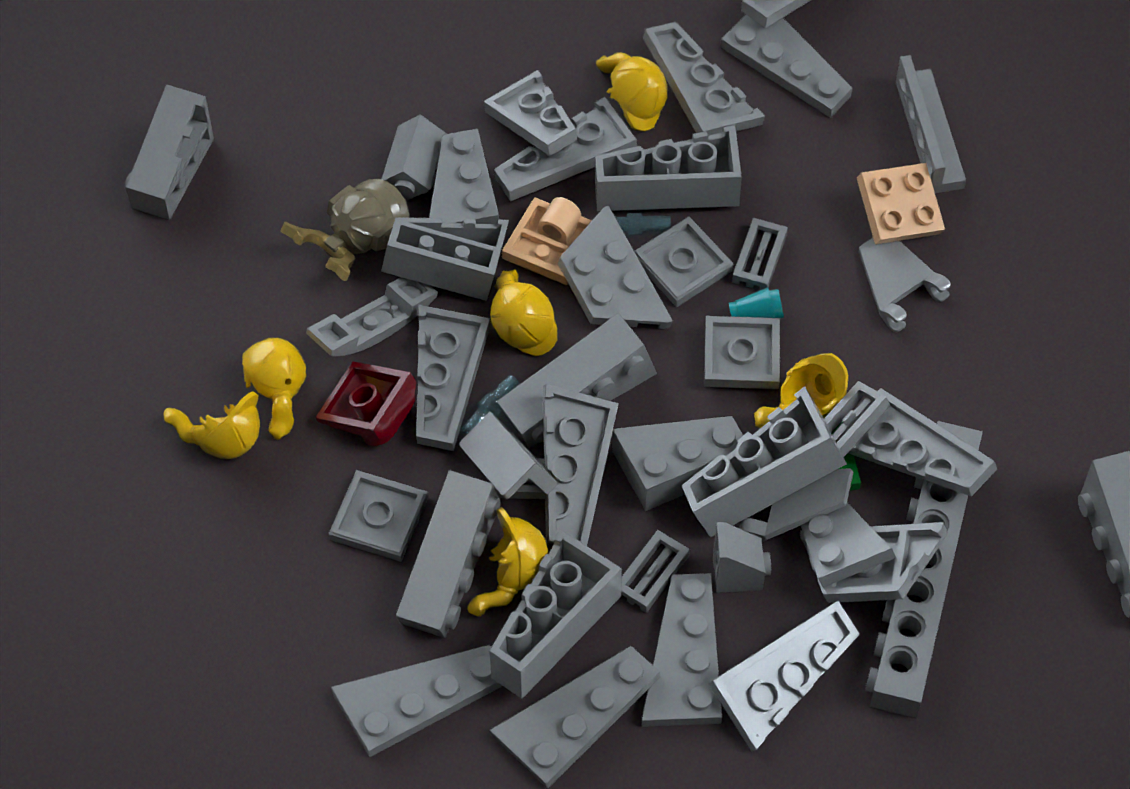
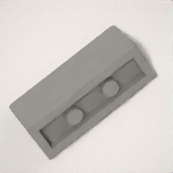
M491 412L459 443L460 447L506 499H509L529 478L547 495L558 485L557 481L515 434Z

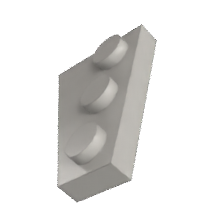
M538 70L483 101L487 114L549 156L577 140L576 128L562 106L557 105L549 86H545Z
M848 503L840 509L826 515L816 516L810 522L801 525L817 577L823 587L896 558L891 547Z

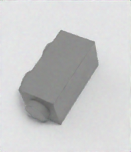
M418 115L399 125L381 180L394 185L407 201L420 194L427 193L435 182L434 173L439 161L442 137L446 133L422 115Z

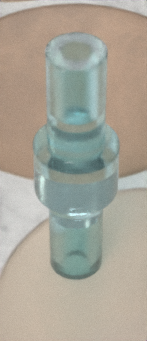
M627 213V217H615L622 231H627L628 235L642 234V231L668 230L671 228L670 216H642V213Z
M508 375L493 393H487L477 404V411L462 426L463 432L467 435L489 412L496 417L502 411L497 401L519 385L518 380L512 375Z

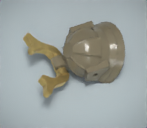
M369 179L361 182L355 188L351 185L346 186L329 200L327 214L331 216L330 227L335 234L329 236L322 231L300 228L288 222H284L280 231L292 238L297 245L311 242L320 246L330 257L326 268L334 271L343 281H347L351 273L349 269L355 260L353 254L365 253L370 249L374 251L386 249L395 218H409V211L404 197L394 185L381 179Z

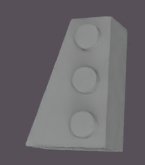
M166 84L134 168L129 173L125 182V191L128 194L131 208L168 220L171 219L214 140L206 96Z
M478 129L443 135L429 218H441L442 223H463L464 219H475L476 224H497L499 213Z
M396 217L387 244L381 272L487 301L509 220H498L497 224H476L475 219H464L463 223H442L441 218Z
M732 416L613 429L612 452L644 510L647 511L685 495L681 485L720 454L727 456L738 444L737 440L743 434Z

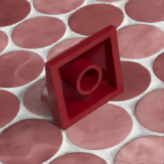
M352 361L315 418L318 423L360 435L364 442L370 446L385 444L395 435L415 403L416 380L411 372Z

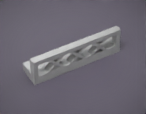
M911 55L901 56L896 85L920 163L927 164L935 193L964 189L966 178L931 69L915 71Z

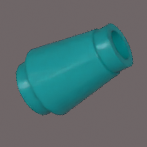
M769 287L734 302H729L731 317L784 318L778 289L769 290Z

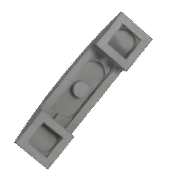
M400 277L387 284L384 296L342 319L332 314L308 327L306 334L331 356L354 354L383 341L419 315V305L428 306L437 297L438 292L428 284Z

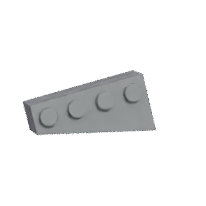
M735 125L723 127L722 133L708 135L707 131L692 134V139L676 143H673L672 139L659 141L656 147L645 150L641 146L595 155L597 211H601L606 206H609L611 211L729 207L739 206L742 176Z
M618 313L507 393L497 403L527 445L532 447L537 443L544 442L543 386L545 384L611 401L653 377L657 372L644 344Z
M805 386L794 394L796 400L784 410L778 407L767 416L769 422L752 435L748 431L738 439V444L727 456L720 454L681 485L693 513L710 537L715 535L717 522H725L733 526L846 465L822 414Z
M1130 451L1092 460L1081 494L1078 496V505L1082 515L1090 520L1093 527L1092 537L1094 544L1105 555L1107 574L1113 584L1117 583L1122 595L1121 605L1126 617L1130 618Z
M451 470L448 471L396 613V617L401 624L443 638L446 637L449 628L454 629L456 627L461 612V607H459L464 592L467 593L471 586L475 565L484 550L488 534L497 515L496 510L501 505L500 498L492 483Z
M560 529L554 539L549 554H545L542 559L539 571L533 582L528 584L524 590L518 608L515 612L512 611L490 649L491 678L523 699L621 597V568Z

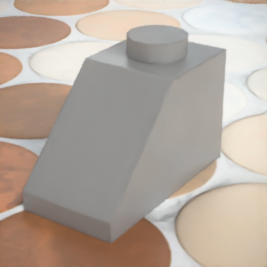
M716 523L713 551L716 593L763 590L765 576L771 575V558L769 552H763L761 538L728 523Z

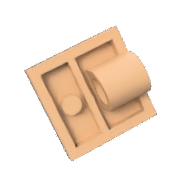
M926 163L862 172L856 177L875 245L939 235L945 230Z
M534 197L504 246L502 259L567 285L568 282L558 265L559 258L592 220L582 217L577 205L568 199L556 197L551 203Z

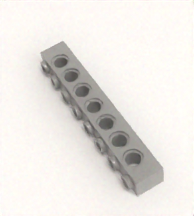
M941 421L937 422L939 426L979 450L983 431ZM916 477L914 488L921 489L919 499L911 498L906 520L912 521L913 524L943 522L947 529V536L928 562L931 568L923 569L905 597L899 600L886 601L882 621L889 622L887 634L879 632L874 656L881 657L879 669L870 668L865 691L873 692L870 707L912 718H917L968 498L966 494ZM940 496L944 498L946 501L939 502L934 500L932 497ZM908 596H919L924 600V602H913L908 598ZM903 629L911 630L916 636L905 637L899 631ZM901 664L908 669V671L902 673L897 672L894 669H892L891 665Z

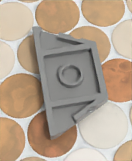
M604 207L560 256L558 265L590 324L602 325L619 313L630 327H637L638 323L658 324V329L669 328L673 321L610 207Z
M944 523L870 526L891 547L896 558L879 565L877 564L825 587L821 585L818 579L817 581L828 603L836 601L854 602L903 599L946 538L947 529ZM801 530V540L806 547L810 563L816 573L803 531Z

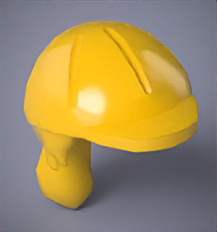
M621 52L609 57L602 56L597 60L596 65L603 73H611L610 77L613 87L607 90L608 94L611 93L610 98L615 99L620 104L631 128L637 131L652 129L667 99V83L663 72L660 71V68L654 62L643 57H630L628 54Z
M516 269L502 271L494 286L498 292L494 296L491 305L490 317L492 326L501 339L524 353L539 356L549 352L558 339L553 307L549 299L540 289L532 284L518 282Z
M267 338L255 343L243 353L244 382H246V388H249L252 382L258 393L272 399V418L268 431L274 439L280 440L289 434L293 427L294 417L291 399L299 392L301 385L304 384L306 364L299 350L292 343L281 338Z
M822 353L804 358L796 363L794 367L786 372L787 377L781 386V403L778 407L782 410L796 400L794 394L805 386L823 418H825L847 394L849 375L843 361L832 353ZM760 407L754 413L756 427L762 428L769 422L767 416L778 407Z
M253 391L245 395L236 406L230 404V409L224 405V411L228 415L226 417L213 418L206 415V420H204L200 416L202 424L200 426L193 425L187 415L175 408H166L164 410V421L166 424L175 427L182 441L199 445L203 451L214 457L234 459L248 452L259 436L260 418L256 408L259 395Z
M502 507L496 510V514L504 536L498 545L491 550L495 556L489 557L491 561L499 560L497 570L498 590L475 596L467 608L470 614L479 617L491 607L506 606L512 601L514 595L519 590L525 589L528 584H531L539 571L542 559L545 554H548L547 543L542 533L528 521L520 518H510Z

